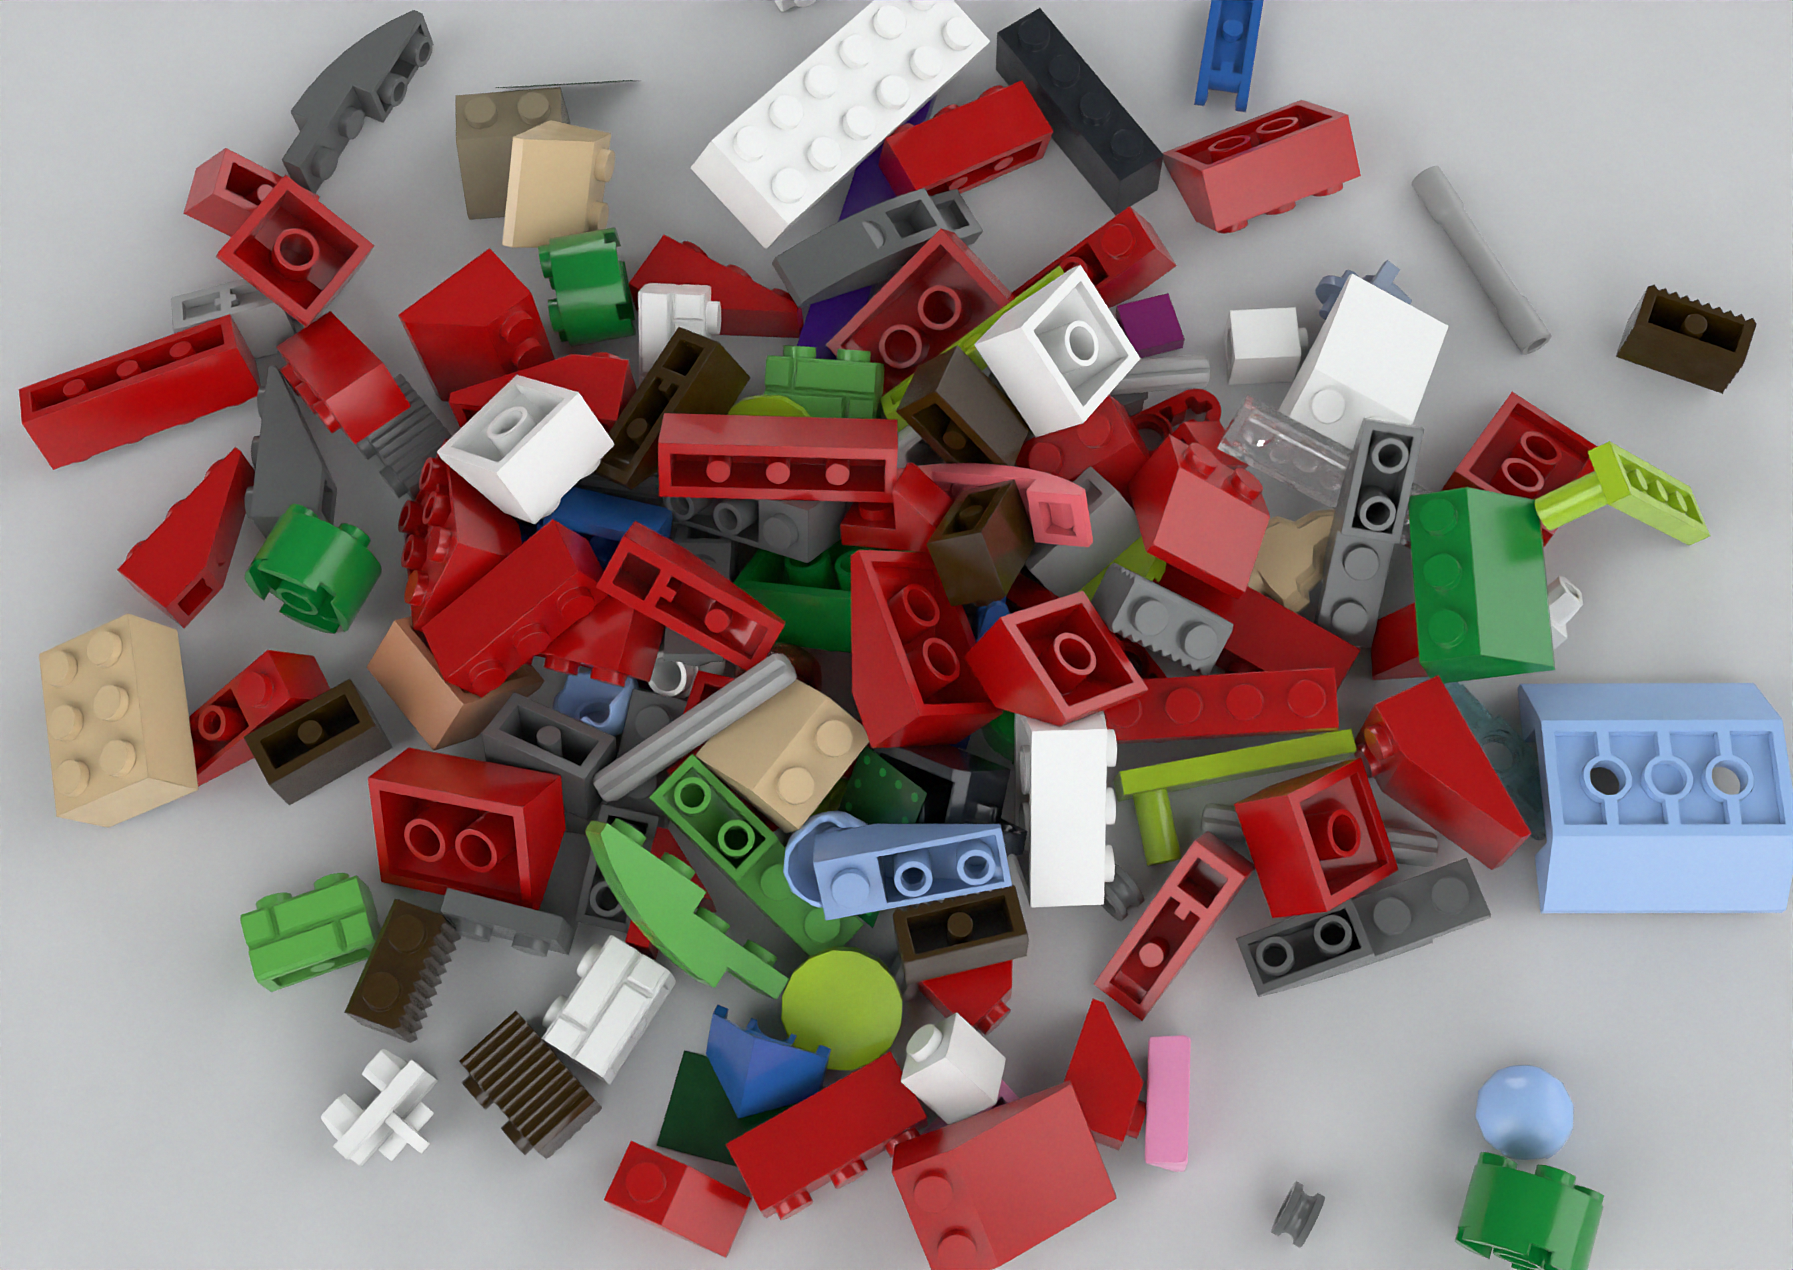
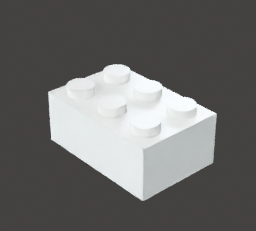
M1104 711L1097 712L1061 727L1015 713L1014 824L1028 832L1023 855H1014V863L1030 908L1104 905V883L1113 882L1114 853L1111 845H1105L1106 825H1114L1116 802L1113 788H1106L1107 767L1116 765L1117 742L1114 729H1107Z

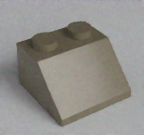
M561 87L455 95L456 145L469 220L505 217L514 136L550 120L571 125Z

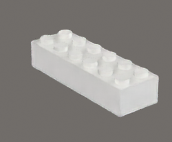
M874 0L718 134L691 166V169L758 242L767 249L882 145L885 138L889 137L899 126L904 125L960 74L990 41L954 0Z

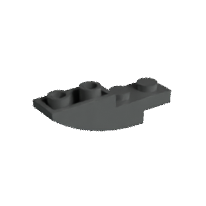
M412 10L364 36L334 60L307 88L290 112L300 132L282 158V162L290 178L299 186L316 194L323 181L333 175L337 167L338 158L350 139L356 138L360 133L365 116L384 123L393 107L401 104L406 95L409 82L418 68L423 67L428 62L434 45L423 13Z
M925 188L872 206L821 230L775 257L772 265L797 307L800 308L885 281L892 269L904 266L941 228L955 232L966 245L974 244L983 230L957 189L929 196Z
M1363 418L1349 459L1326 546L1323 563V582L1314 624L1354 646L1372 647L1394 543L1399 544L1425 430L1423 427Z
M633 689L617 759L683 715L687 701ZM680 759L619 800L601 804L598 821L608 823L609 825L613 823L615 818L624 821L647 838L642 847L650 852L657 827L668 829L670 820L649 797L670 777L666 770ZM591 849L575 921L628 933L631 919L609 888Z
M1464 858L1353 900L1350 898L1328 912L1298 915L1236 938L1256 993L1258 997L1330 978L1433 943L1434 938L1491 918V913L1468 859Z

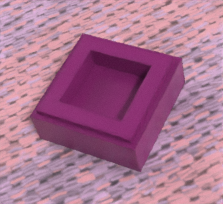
M1169 293L1116 307L1115 315L1118 324L1140 358L1183 348L1185 338Z

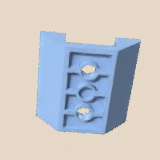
M1754 683L1520 684L1517 687L1523 742H1536L1547 839V843L1535 854L1541 913H1783L1786 911L1793 875V788L1783 720ZM1601 767L1613 772L1619 782L1618 793L1605 795L1597 791L1591 784L1590 770ZM1724 767L1735 773L1740 782L1739 793L1729 795L1718 790L1712 780L1713 768Z

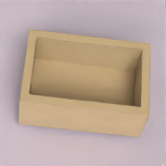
M127 613L39 654L56 817L109 828L199 790L178 631L176 629Z

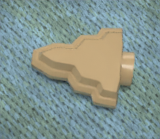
M1335 509L1312 511L1297 521H1291L1279 516L1269 519L1247 586L1297 614L1308 607L1310 603L1308 593L1323 580L1324 556Z

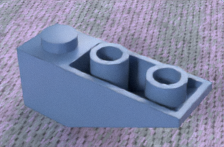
M871 824L814 836L813 865L826 920L1012 886L1001 824Z

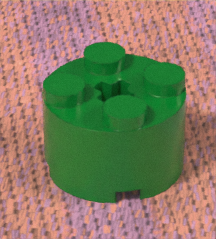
M615 227L550 238L549 244L538 246L543 276L545 279L549 278L551 289L556 291L557 298L548 299V310L554 332L559 333L561 342L568 341L571 347L636 335V329L632 323L635 320L628 284L629 280L625 261L618 259L616 247H620L621 244Z
M291 504L276 522L244 576L248 586L263 601L270 592L284 602L279 610L283 615L311 629L335 634L340 625L344 632L349 630L381 576L382 568L376 557L367 549L371 539L364 531L348 523H341L339 527H336L319 519L310 509L299 504Z
M1480 1152L1477 1164L1473 1169L1455 1242L1461 1247L1487 1259H1490L1492 1248L1494 1247L1493 1254L1511 1262V1267L1517 1270H1588L1603 1211L1602 1202L1604 1195L1592 1189L1575 1185L1576 1176L1561 1169L1538 1164L1535 1174L1516 1170L1518 1164L1508 1158L1489 1152Z

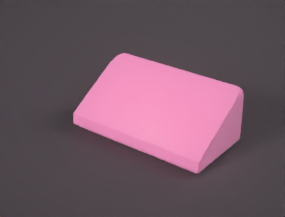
M1185 1035L1150 1037L1148 1041L1145 1161L1147 1164L1174 1172H1184L1188 1162L1191 1038Z

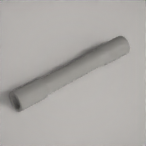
M1439 166L1429 167L1419 173L1413 179L1412 187L1433 219L1443 227L1497 309L1499 319L1522 354H1530L1544 346L1552 337L1528 299L1519 293L1465 212L1462 200Z

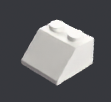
M1081 265L1070 269L1004 313L974 344L1035 437L1084 423L1141 359Z
M516 375L454 434L437 453L445 463L501 511L536 524L541 518L550 515L557 509L561 498L580 479L587 477L597 469L600 459L615 444L579 392Z

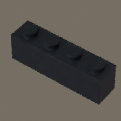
M1041 8L1036 9L997 32L996 71L1008 85L1021 80L1024 82L1053 129L1051 138L1115 216L1128 206L1134 205L1158 190L1164 154Z

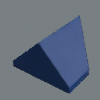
M720 1005L716 1006L712 1015L706 1055L738 1118L798 1103L821 1091L831 1052L830 1048L819 1045L816 1053L792 1047L797 1035L791 1033L790 1037L785 1040L767 1037L760 1031L757 1020L751 1018L744 1029L727 1019L728 1008Z

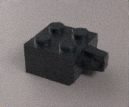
M951 745L872 748L875 753L927 792L915 824H1001L1007 857L1010 854L1016 856L1023 855L1028 831L1001 818L1011 769Z

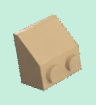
M550 120L513 137L502 240L503 246L538 248V246L549 244L550 238L606 228L609 206L603 202L605 182L610 181L615 166V152L609 150L611 133Z
M796 679L795 682L708 739L696 753L695 757L783 832L789 833L799 830L868 744L869 739L863 725L832 699Z

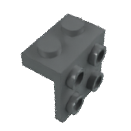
M569 831L564 832L538 911L447 888L440 912L455 925L454 932L463 937L481 942H489L491 936L513 941L511 947L540 957H546L548 950L569 955L579 922L575 921V916L591 851L589 840L585 835Z

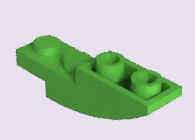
M693 754L649 797L695 847L808 957L833 946L843 947L864 925L855 915L826 920L823 907L812 906L792 893L783 873L786 848L778 841L779 838Z
M615 818L611 825L591 820L585 832L595 860L609 888L629 918L661 953L700 983L715 988L724 973L727 972L755 992L777 1000L789 981V978L773 968L778 958L747 939L743 947L725 935L730 925L709 910L700 906L696 913H693L706 894V891L690 881L696 873L690 866L667 852L663 854L661 859L657 858L642 847L647 838L641 832L618 818Z

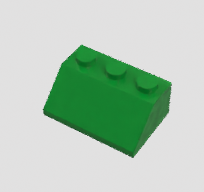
M1469 487L1410 496L1408 512L1419 663L1429 678L1439 675L1443 684L1555 670L1541 519L1535 508V500Z
M840 539L812 561L806 563L759 548L733 583L786 622L774 644L821 649L830 652L852 653L851 555L858 550L915 551L842 545V540Z

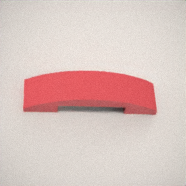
M948 463L918 466L953 501L956 500L962 490L1014 479L1032 525L1034 541L1036 543L1089 547L1093 543L1086 491L1073 482L1041 471L997 464ZM904 468L897 469V480Z

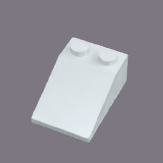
M1354 274L1349 275L1272 423L1349 463L1363 418L1412 425L1449 326Z

